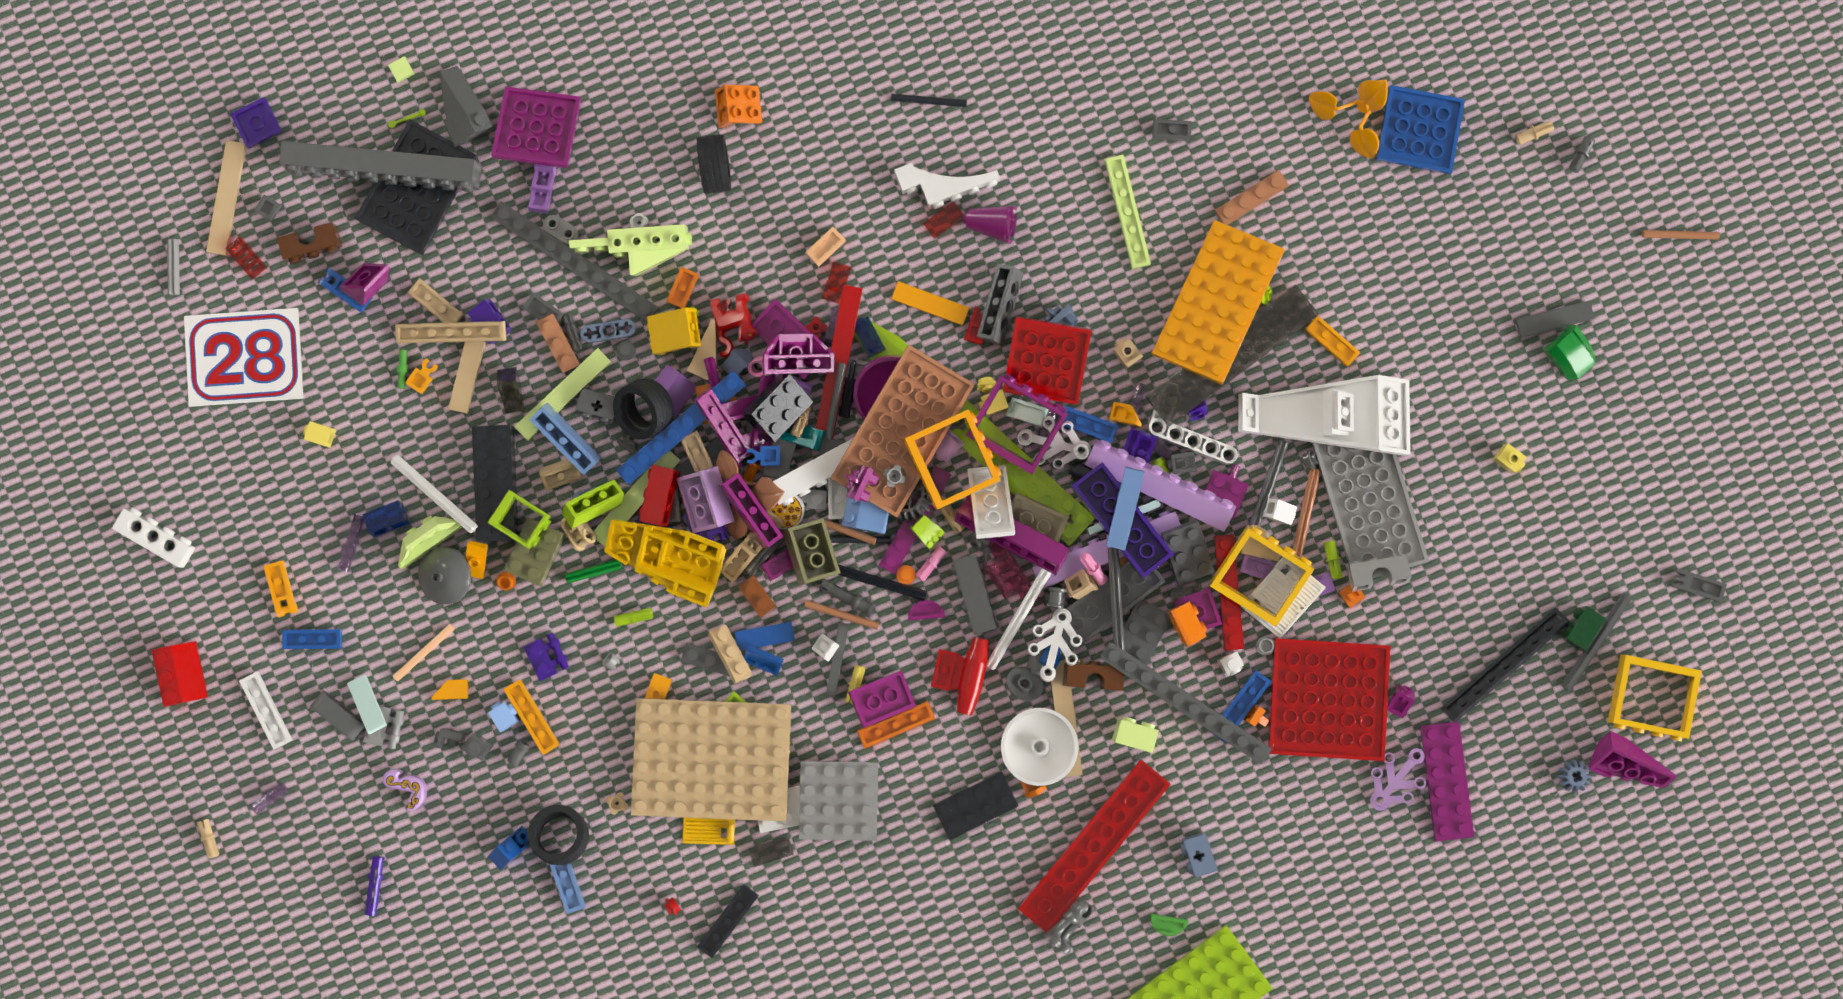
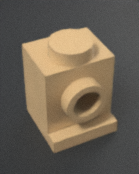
M1123 338L1115 344L1116 348L1113 352L1125 369H1128L1142 359L1143 355L1138 351L1130 338L1126 341ZM1129 348L1131 354L1126 355L1124 349Z
M1084 569L1064 580L1067 586L1065 588L1067 594L1077 600L1092 591L1098 590L1095 579L1087 574Z

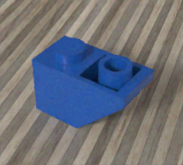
M521 826L488 855L489 859L500 871L530 845L527 830Z

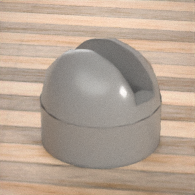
M609 653L603 660V665L610 670L616 669L615 665L620 664L619 658L613 653Z

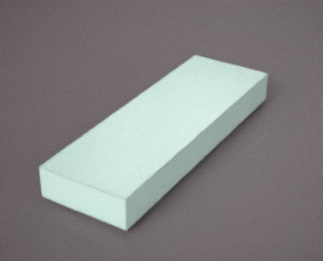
M364 674L348 682V687L367 733L372 734L387 726L367 676Z

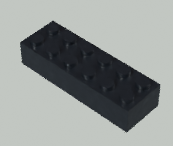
M472 426L475 519L477 524L476 542L516 541L488 523L507 492L511 490L517 494L514 426ZM515 500L500 524L519 535L517 500Z

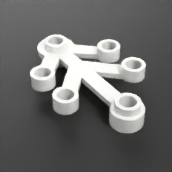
M1047 416L1043 420V426L1051 432L1055 420L1053 417ZM1050 420L1052 421V424L1047 425L1045 421ZM1065 421L1061 429L1069 436L1072 443L1065 442L1058 431L1049 445L1051 448L1045 452L1043 460L1038 465L1043 464L1045 460L1062 450L1070 451V453L1063 457L1057 456L1054 458L1053 467L1061 469L1066 463L1075 458L1079 460L1088 458L1091 453V446L1086 441H1080L1073 430V423L1071 421ZM1066 424L1070 425L1071 429L1066 430L1064 426ZM1022 429L1018 433L1017 439L1024 446L1029 445L1031 442L1043 445L1047 437L1035 435L1029 429ZM1027 433L1029 438H1023L1022 434ZM1083 447L1085 448V451L1080 452L1078 448ZM1060 460L1062 464L1056 465L1055 461Z
M1064 608L1057 609L1053 613L1052 619L1043 625H1036L1033 628V635L1035 637H1042L1045 631L1055 627L1054 634L1037 644L1032 643L1028 647L1029 654L1036 656L1039 651L1051 645L1046 666L1042 667L1040 671V677L1045 682H1050L1055 678L1056 671L1053 667L1058 647L1064 654L1068 665L1073 666L1078 660L1077 655L1071 652L1062 637L1063 628L1070 637V643L1073 647L1081 645L1082 637L1075 633L1070 624L1072 619L1071 613ZM1064 615L1066 619L1061 621L1058 616ZM1040 628L1042 630V633L1037 634L1035 632V629ZM1078 638L1080 643H1073V639ZM1033 646L1038 649L1035 653L1030 650ZM1073 656L1075 661L1069 662L1068 657ZM1050 670L1052 674L1050 676H1046L1044 671Z

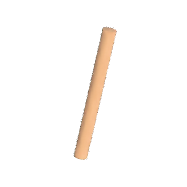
M448 624L393 675L394 679L399 681L455 629L454 626Z

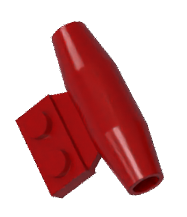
M973 637L965 658L959 653L942 649L938 651L931 687L948 691L958 689L957 713L972 716L981 694L987 667L988 640Z

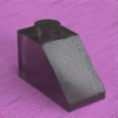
M517 368L497 370V386L505 413L525 411L521 381Z

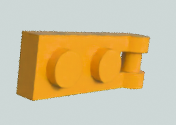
M284 561L264 565L278 618L285 616L287 613H297L298 607L294 600ZM287 600L288 605L282 606L281 601Z

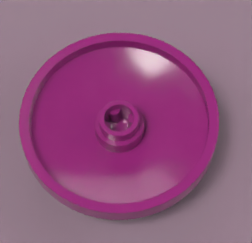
M887 355L876 358L866 364L859 372L854 384L853 396L856 409L863 419L867 416L901 356Z

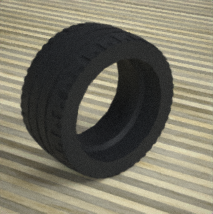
M717 134L698 137L697 154L704 194L730 191L731 175L725 136Z
M641 378L623 386L615 394L613 412L616 422L632 438L639 440L651 438L662 432L673 420L674 407L672 399L667 390L653 379ZM635 394L646 401L652 415L651 423L642 418L636 409Z
M551 805L540 810L530 822L528 841L532 851L544 862L551 865H567L580 858L583 852H585L589 842V830L584 818L573 808L565 805ZM566 817L572 820L576 826V839L567 851L552 854L542 846L540 840L541 832L551 819Z

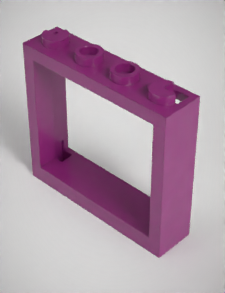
M1009 374L1001 375L976 417V427L979 426L1003 383L1060 416L1033 463L984 435L985 440L983 442L986 448L989 447L994 453L1033 474L1068 413L1065 412L1066 408L1058 403L1053 405L1048 402L1050 399L1041 393L1039 395L1033 393V388L1024 383L1021 386L1016 383V378ZM969 429L966 436L974 440V437Z

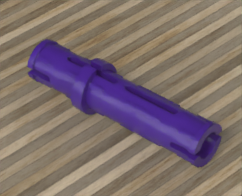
M372 856L371 870L368 873L369 885L364 915L377 916L381 879L384 877L382 870L385 857ZM376 868H378L376 883H374ZM373 888H375L373 903H371Z

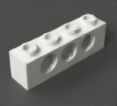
M123 508L112 529L173 565L184 568L195 550V547L190 545V540L182 536L181 538L176 537L173 530L164 527V529L159 527V522L150 517L147 519L142 517V512L135 508H131V510ZM137 522H140L142 527L141 530L137 532L135 529V525ZM156 531L158 538L156 541H153L151 536ZM171 541L175 545L172 551L168 549V544Z

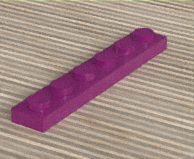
M935 465L930 476L939 495L943 492L952 475ZM928 505L930 511H924V515L928 517L934 506ZM912 518L910 522H907L904 519L879 563L880 567L894 575L896 574L916 539L910 527L917 520L915 521Z

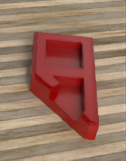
M977 306L974 307L964 340L982 346L983 340L977 337L982 320V315Z

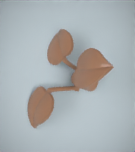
M721 450L717 457L716 466H718L722 482H724L733 474L738 473V466L728 452ZM763 477L755 483L744 481L747 485L754 486L752 493L764 510L773 508L785 493L767 477ZM731 506L734 522L726 524L731 536L738 540L747 533L748 527L734 507Z

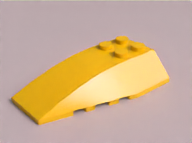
M612 519L604 552L624 565L629 564L634 567L635 572L640 575L642 573L645 574L656 585L661 584L667 588L666 591L670 594L707 608L719 581L726 549L723 544L689 531Z

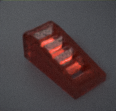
M238 237L225 248L252 280L267 269V266L244 238ZM246 251L249 252L243 258L240 259V256L243 253H245ZM251 257L254 258L251 262L245 265V262L248 261ZM256 263L259 264V266L256 267L253 271L249 270Z

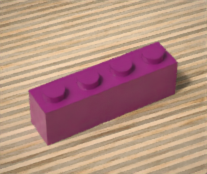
M739 473L733 474L718 485L762 548L770 547L783 537Z

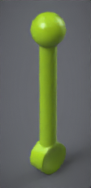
M420 109L419 112L400 120H391L388 122V126L393 129L397 124L409 119L425 116L426 111Z

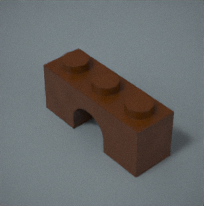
M330 222L314 227L315 239L308 245H303L301 237L297 233L277 237L282 259L287 263L296 264L306 257L313 259L319 257L320 253L326 252L329 254L337 252L338 248L343 247L337 225Z
M1077 660V663L1073 666L1064 663L1062 686L1086 688L1087 677L1094 673L1100 678V689L1123 691L1124 674L1110 664L1108 666H1100L1101 662L1089 661L1088 665L1082 664V660Z

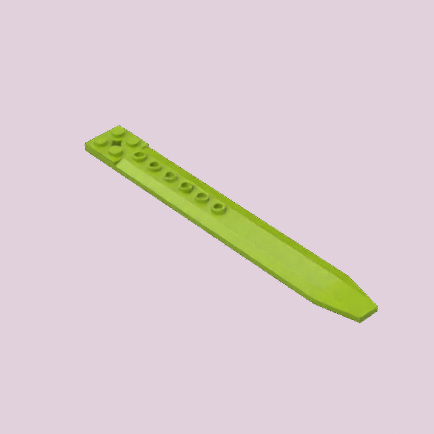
M866 318L860 322L854 331V336L870 361L887 355L902 356L908 346L899 336ZM967 399L959 411L960 413L969 409V412H973L975 417L980 412ZM983 417L977 427L978 430L981 429L985 436L1033 463V460L987 417ZM965 420L967 425L965 430L954 429L951 432L964 443L963 449L983 467H987L976 442L966 436L969 426ZM991 451L993 454L991 460L994 466L1006 465L1009 491L1014 496L1016 493L1023 494L1066 515L1071 514L1073 516V523L1066 524L1061 539L1068 546L1095 519L1092 514L1039 466L1036 467L1033 474H1030Z

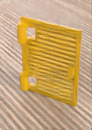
M683 817L682 843L734 845L735 819ZM721 828H727L726 838H721Z

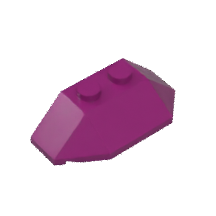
M777 334L763 353V374L834 372V352L828 349L814 334Z

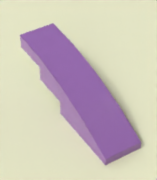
M534 164L535 172L531 185L532 192L528 209L529 211L548 214L556 167Z

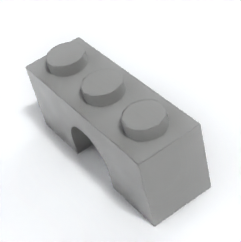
M1393 554L1389 558L1384 559L1374 557L1366 562L1356 560L1351 562L1347 568L1352 592L1371 589L1373 585L1372 574L1377 572L1385 574L1390 585L1407 583L1412 577L1407 555L1401 556L1400 554Z

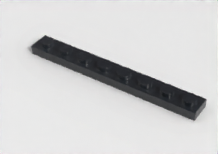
M1554 608L1441 707L1442 712L1456 723L1570 623L1569 619L1558 609Z

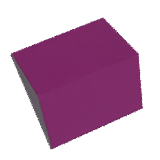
M363 263L340 286V289L364 306L388 282L390 267L388 264Z

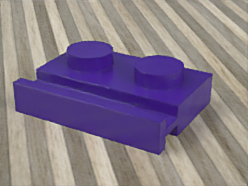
M1131 427L1123 449L1129 455L1140 457L1148 463L1158 437Z

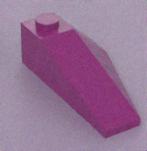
M1612 731L1598 741L1588 765L1589 770L1604 777L1611 778L1613 775L1622 777L1624 781L1633 779L1640 781L1641 784L1665 788L1676 779V775L1630 740Z

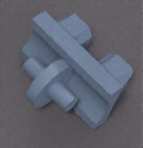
M1069 304L1062 311L1059 306L1054 310L1050 307L1046 309L1048 315L1044 320L1047 322L1059 324L1066 322L1070 326H1074L1078 322L1073 308Z

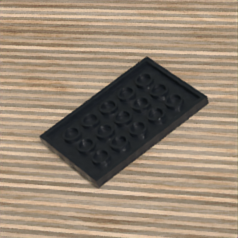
M409 119L392 150L394 152L474 160L478 157L459 145L455 147L452 141ZM378 180V183H374L354 219L423 256L460 188L444 190L441 186H435L434 189H430L420 184H416V187H410L400 182H397V185L386 184L385 181Z

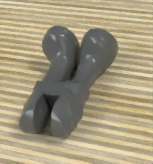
M1079 898L1072 904L1068 912L1063 914L1064 918L1048 930L1044 937L1056 948L1068 955L1071 948L1067 940L1090 917L1094 907L1087 903L1084 898Z

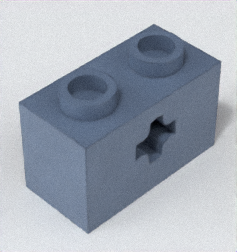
M1202 832L1182 839L1183 844L1180 847L1183 856L1187 855L1189 862L1186 863L1189 874H1193L1197 878L1218 871L1206 833ZM1195 851L1202 853L1200 860L1193 858L1196 855Z

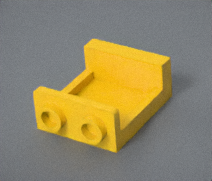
M685 307L647 317L652 354L664 355L670 351L701 346L696 308Z

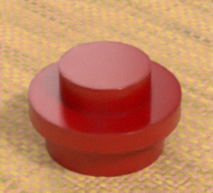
M673 897L670 899L666 898L664 908L669 915L673 914L676 916L677 912L680 911L679 905Z

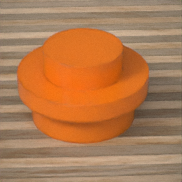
M904 565L898 569L897 579L900 583L907 585L915 580L916 573L911 566Z
M506 571L501 572L497 577V585L502 590H511L516 584L515 576Z

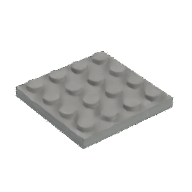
M801 761L799 839L877 841L878 762Z

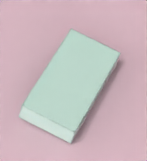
M1012 397L1006 416L1043 427V420L1049 409Z

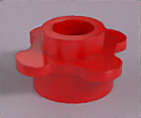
M813 317L812 322L805 325L818 339L828 329L827 325L823 324L819 317Z

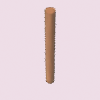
M1643 230L1642 238L1719 240L1720 232Z
M806 600L804 604L805 608L876 630L879 626V622Z

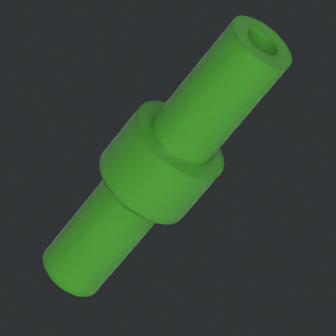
M399 350V365H397L396 373H398V389H405L406 374H408L407 350Z

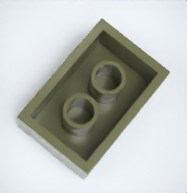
M527 518L520 537L528 540L539 522ZM548 526L545 531L542 530L539 534L540 540L535 547L526 548L519 542H516L504 571L543 587L566 534Z
M824 518L782 531L799 586L840 574Z

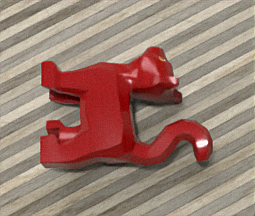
M737 294L736 307L730 310L732 305L730 298L723 301L722 304L720 298L710 300L711 311L717 328L718 341L726 346V350L720 352V356L723 358L730 356V352L734 348L731 340L724 336L725 332L739 328L738 341H744L745 345H748V341L753 340L758 335V330L751 325V314L747 308L748 294Z

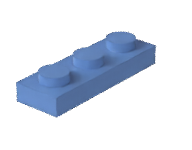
M550 864L566 914L585 908L586 905L572 864Z

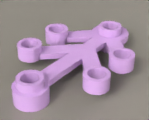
M1415 748L1410 751L1409 760L1396 776L1394 771L1395 756L1390 752L1385 754V757L1387 755L1392 756L1393 760L1391 762L1384 761L1386 763L1388 785L1384 790L1381 783L1383 771L1378 767L1372 769L1371 776L1374 778L1375 793L1371 796L1370 802L1374 809L1382 811L1387 809L1389 804L1395 803L1411 804L1414 796L1410 792H1405L1401 796L1390 795L1397 789H1423L1426 786V781L1422 777H1418L1415 780L1402 781L1415 764L1418 765L1424 761L1425 756L1421 749ZM1419 753L1421 757L1414 759L1413 754ZM1375 770L1380 771L1381 775L1379 777L1373 775ZM1422 780L1424 785L1419 787L1416 782ZM1410 795L1412 800L1407 802L1404 800V796ZM1378 797H1382L1384 799L1383 804H1378L1376 802Z

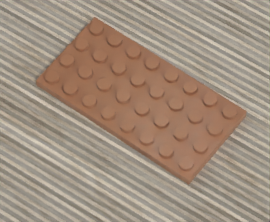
M908 345L830 479L847 488L846 485L849 480L844 477L845 474L851 476L854 469L859 471L861 465L873 469V472L879 479L874 486L867 483L864 490L870 492L868 501L897 518L921 478L903 439L957 415L975 384ZM952 424L914 440L926 467ZM899 465L905 481L904 483L895 484L894 487H889L883 471Z

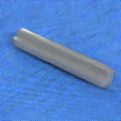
M177 239L167 240L169 295H179L180 293L179 241Z

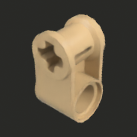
M562 519L561 527L576 551H582L586 545L593 544L596 541V535L588 522L572 529L566 519Z

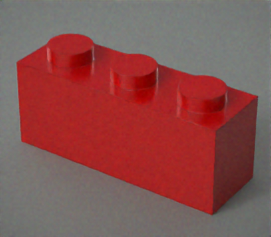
M652 465L648 471L649 480L643 493L644 502L639 510V521L668 527L678 483L676 478L680 474L679 470Z

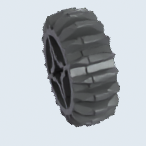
M921 478L918 481L921 487H915L905 503L909 509H902L898 515V519L901 521L905 519L907 522H910L912 518L918 521V515L922 517L924 511H930L928 505H933Z

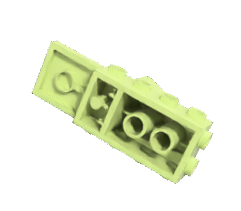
M684 224L607 230L608 238L569 240V247L578 253H589V249H594L597 252H605L609 249V253L616 258H627L629 256L631 276H639L678 254L689 250V245H692V235Z

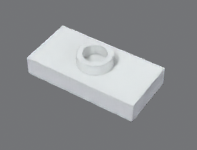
M822 633L813 645L812 650L829 662L839 645Z

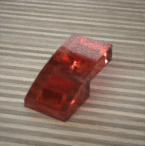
M833 261L821 299L840 304L843 285L847 284L852 266Z

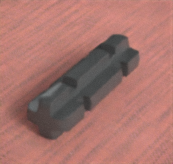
M571 314L564 315L562 320L564 325H566L565 329L569 341L572 342V350L579 351L583 349L581 341H579L580 337L576 325L573 324V317Z

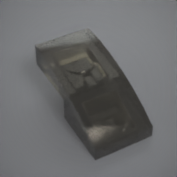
M789 836L749 848L754 867L794 854Z

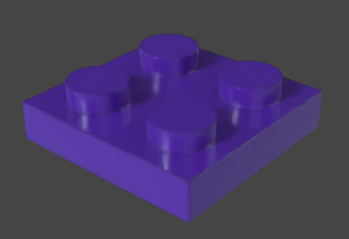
M265 97L230 113L248 149L283 132Z

